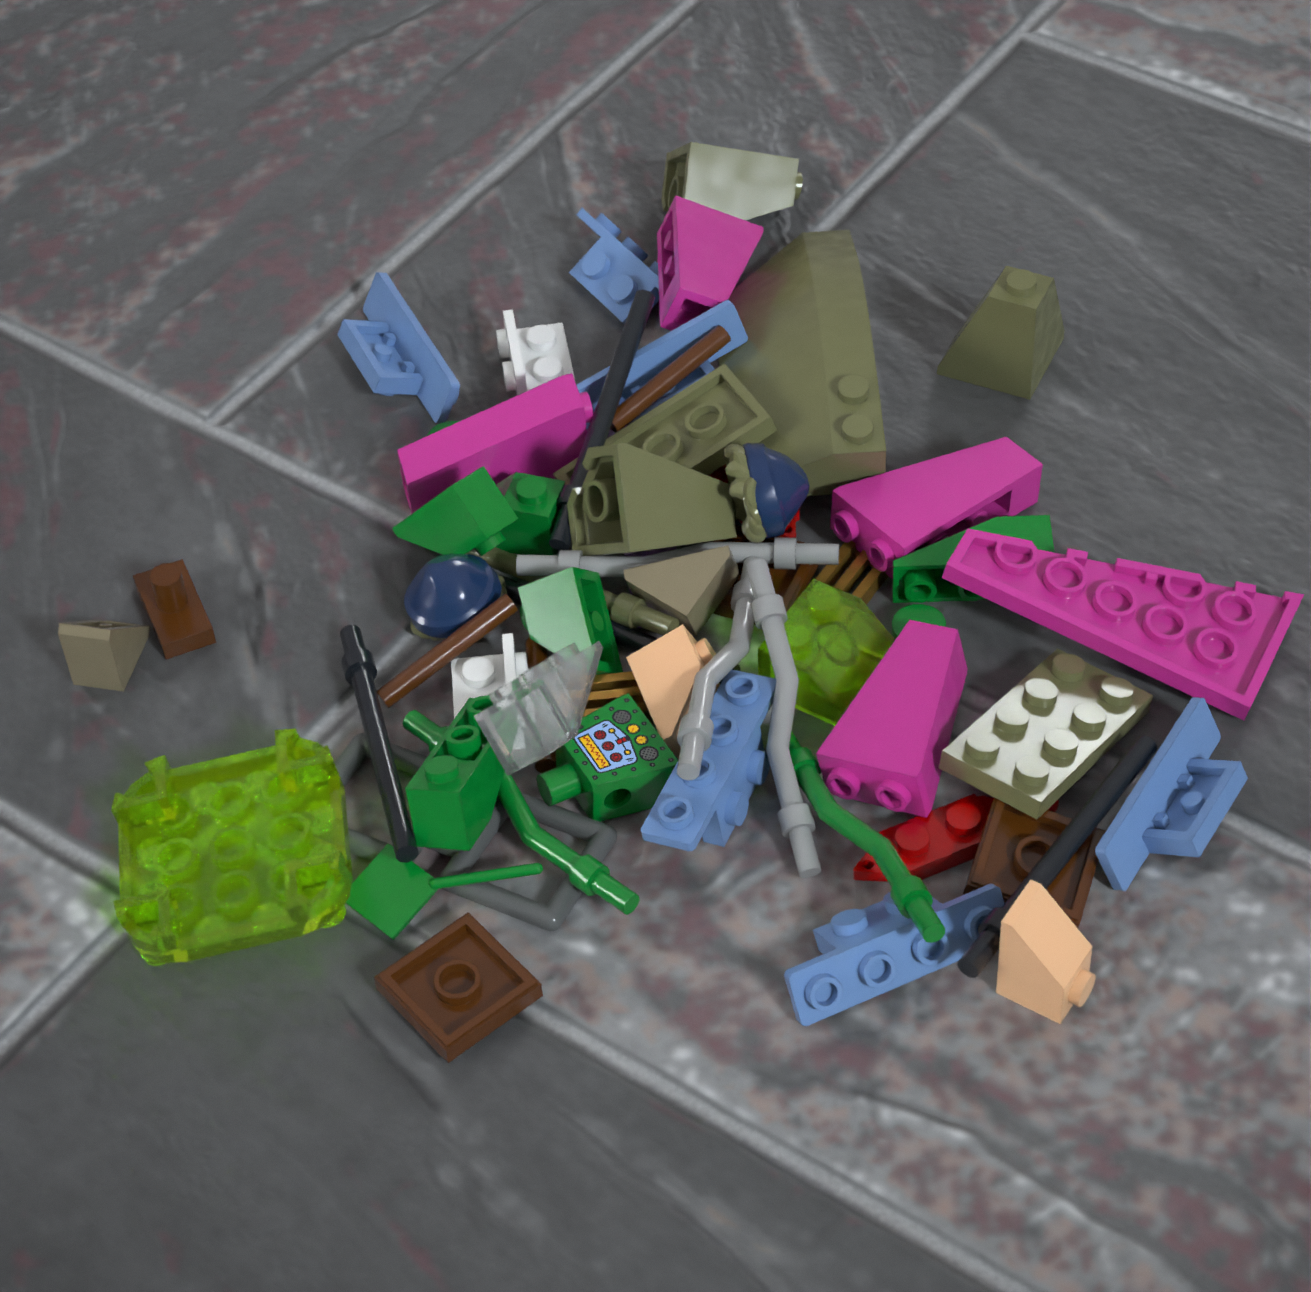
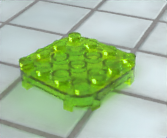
M295 728L275 730L274 746L181 767L171 768L166 756L163 755L145 762L148 772L132 783L124 795L115 793L111 811L118 823L120 899L114 900L113 904L117 918L128 939L140 952L147 964L160 966L165 963L187 962L291 939L320 928L336 926L344 919L346 915L345 903L350 897L353 878L346 797L342 779L328 745L323 747L318 742L300 738Z

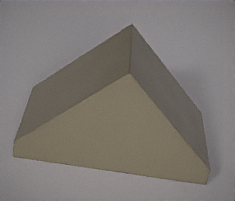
M729 545L623 570L625 581L634 596L644 599L647 607L678 618L679 626L683 624L695 636L699 634L740 576L738 565Z
M104 619L59 623L58 636L73 685L124 692L149 637L150 626Z

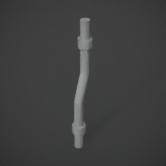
M775 537L774 543L705 542L644 557L583 556L582 550H560L559 555L518 554L516 573L517 576H549L567 568L576 567L598 572L600 577H624L623 570L726 545H729L736 563H744L747 557L755 556L765 559L767 564H774V569H796V564L839 565V544L797 543V538Z
M750 556L744 560L740 581L734 585L730 603L734 616L729 642L695 675L688 714L681 718L677 736L678 744L681 747L677 774L684 780H694L699 777L703 753L711 745L714 724L710 719L716 685L749 653L755 622L751 603L755 599L746 564L754 559H760L759 557Z
M754 559L746 564L755 599L751 603V609L756 627L763 630L776 678L766 751L782 808L778 811L777 815L783 837L790 839L799 876L801 878H809L821 872L812 837V832L816 829L810 805L803 803L789 751L799 678L784 626L788 617L783 598L775 594L767 561L765 559Z

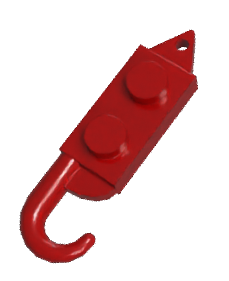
M974 793L932 810L927 818L917 816L879 831V833L890 840L911 875L923 880L974 859L994 798L976 796ZM1059 799L1048 810L1056 813L1059 807ZM865 853L853 868L854 880L888 882L874 858L868 853Z

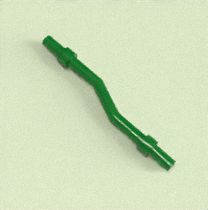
M417 710L410 711L402 723L405 730L429 745V752L433 750L449 727H440ZM504 771L498 798L522 842L568 874L569 882L586 895H598L625 915L632 913L639 903V895L610 876L608 866L589 854L581 856L542 829L512 775Z
M792 731L789 751L798 785L802 788L820 820L874 858L892 887L890 892L891 899L902 916L913 921L926 942L934 943L942 939L946 932L945 927L931 906L933 903L932 895L921 878L911 875L889 839L837 804L820 776L821 769L817 759L810 749L801 746Z

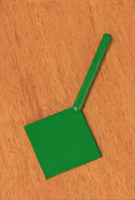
M388 843L341 895L340 899L394 941L438 889L537 875L542 873L543 866L540 863H532L434 878L413 861L407 863L398 861L393 846Z

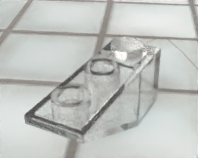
M600 641L581 651L573 642L488 694L493 704L474 715V718L507 775L551 754L578 735L603 650Z

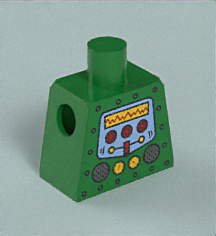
M629 693L561 730L556 736V768L537 775L536 781L540 795L548 806H553L575 797L589 818L601 822L652 809L678 759Z

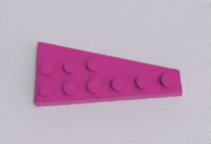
M967 528L946 564L942 576L943 579L1192 697L1205 698L1207 704L1243 721L1256 698L1304 594L1285 591L1282 597L1257 593L1256 585L1238 581L1235 582L1233 588L1207 583L1201 574L1121 558H1117L1115 564L1087 559L1088 552L1071 548L1067 549L1066 554L1039 550L1030 540Z

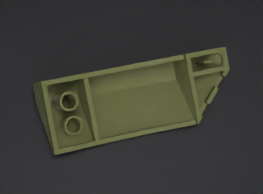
M850 230L803 232L733 290L729 300L737 310L748 336V341L718 358L719 366L725 363L772 417L778 431L759 443H763L767 448L787 455L804 470L810 485L807 496L832 495V491L839 486L885 473L886 444L868 306L859 259Z

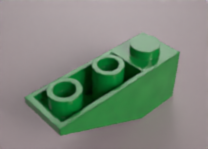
M1050 515L994 517L969 528L1030 540L1039 550L1055 552ZM966 530L894 560L893 603L988 600L942 578L946 564Z
M486 695L469 698L405 788L417 847L464 851L472 849L492 817L522 710L521 701L499 700L495 696Z

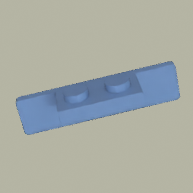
M581 208L576 215L600 239L569 273L625 324L635 293L638 290H646L654 295L655 300L652 308L659 301L658 263L654 261L650 267L645 265L643 261L649 255L629 237L621 243L617 237L622 231L603 213H600L594 219L587 211Z
M376 272L363 306V312L369 321L343 319L338 337L373 393H379L384 396H394L396 394L417 395L435 423L446 422L452 406L457 402L460 383L388 274Z
M725 300L637 350L618 405L716 326H722L731 338L728 344L629 424L715 370L710 364L711 362L748 341V336L737 310L730 300ZM610 366L577 384L579 393L588 392L593 414ZM586 423V429L589 428L590 423Z
M731 670L723 678L714 694L710 719L714 724L713 736L710 747L703 753L699 777L694 780L682 779L677 774L678 762L676 763L641 827L644 841L693 851L702 837L705 843L725 847L734 827H739L743 824L748 812L749 799L756 785H762L769 772L770 763L767 752L764 750L760 726L773 704L776 686L775 678L737 670Z
M1191 698L1096 846V856L1113 890H1127L1149 853L1200 857L1248 779L1241 761L1209 759L1221 739V734L1205 698Z
M988 884L943 904L932 897L933 903L931 906L946 931L942 939L934 943L926 942L913 921L902 916L891 899L890 892L884 896L882 901L863 909H849L832 917L830 923L813 929L818 950L823 955L787 969L784 973L796 1020L803 1026H809L958 962L979 936L978 926L993 908H1001L1004 905L1001 889L994 884Z

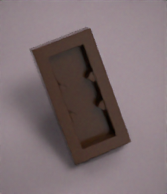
M183 559L172 563H163L151 570L133 575L136 590L166 660L216 643L213 627Z

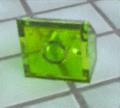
M813 579L786 612L788 620L784 623L799 678L795 708L835 726L895 639L861 598ZM764 640L758 647V675L775 678L766 640Z

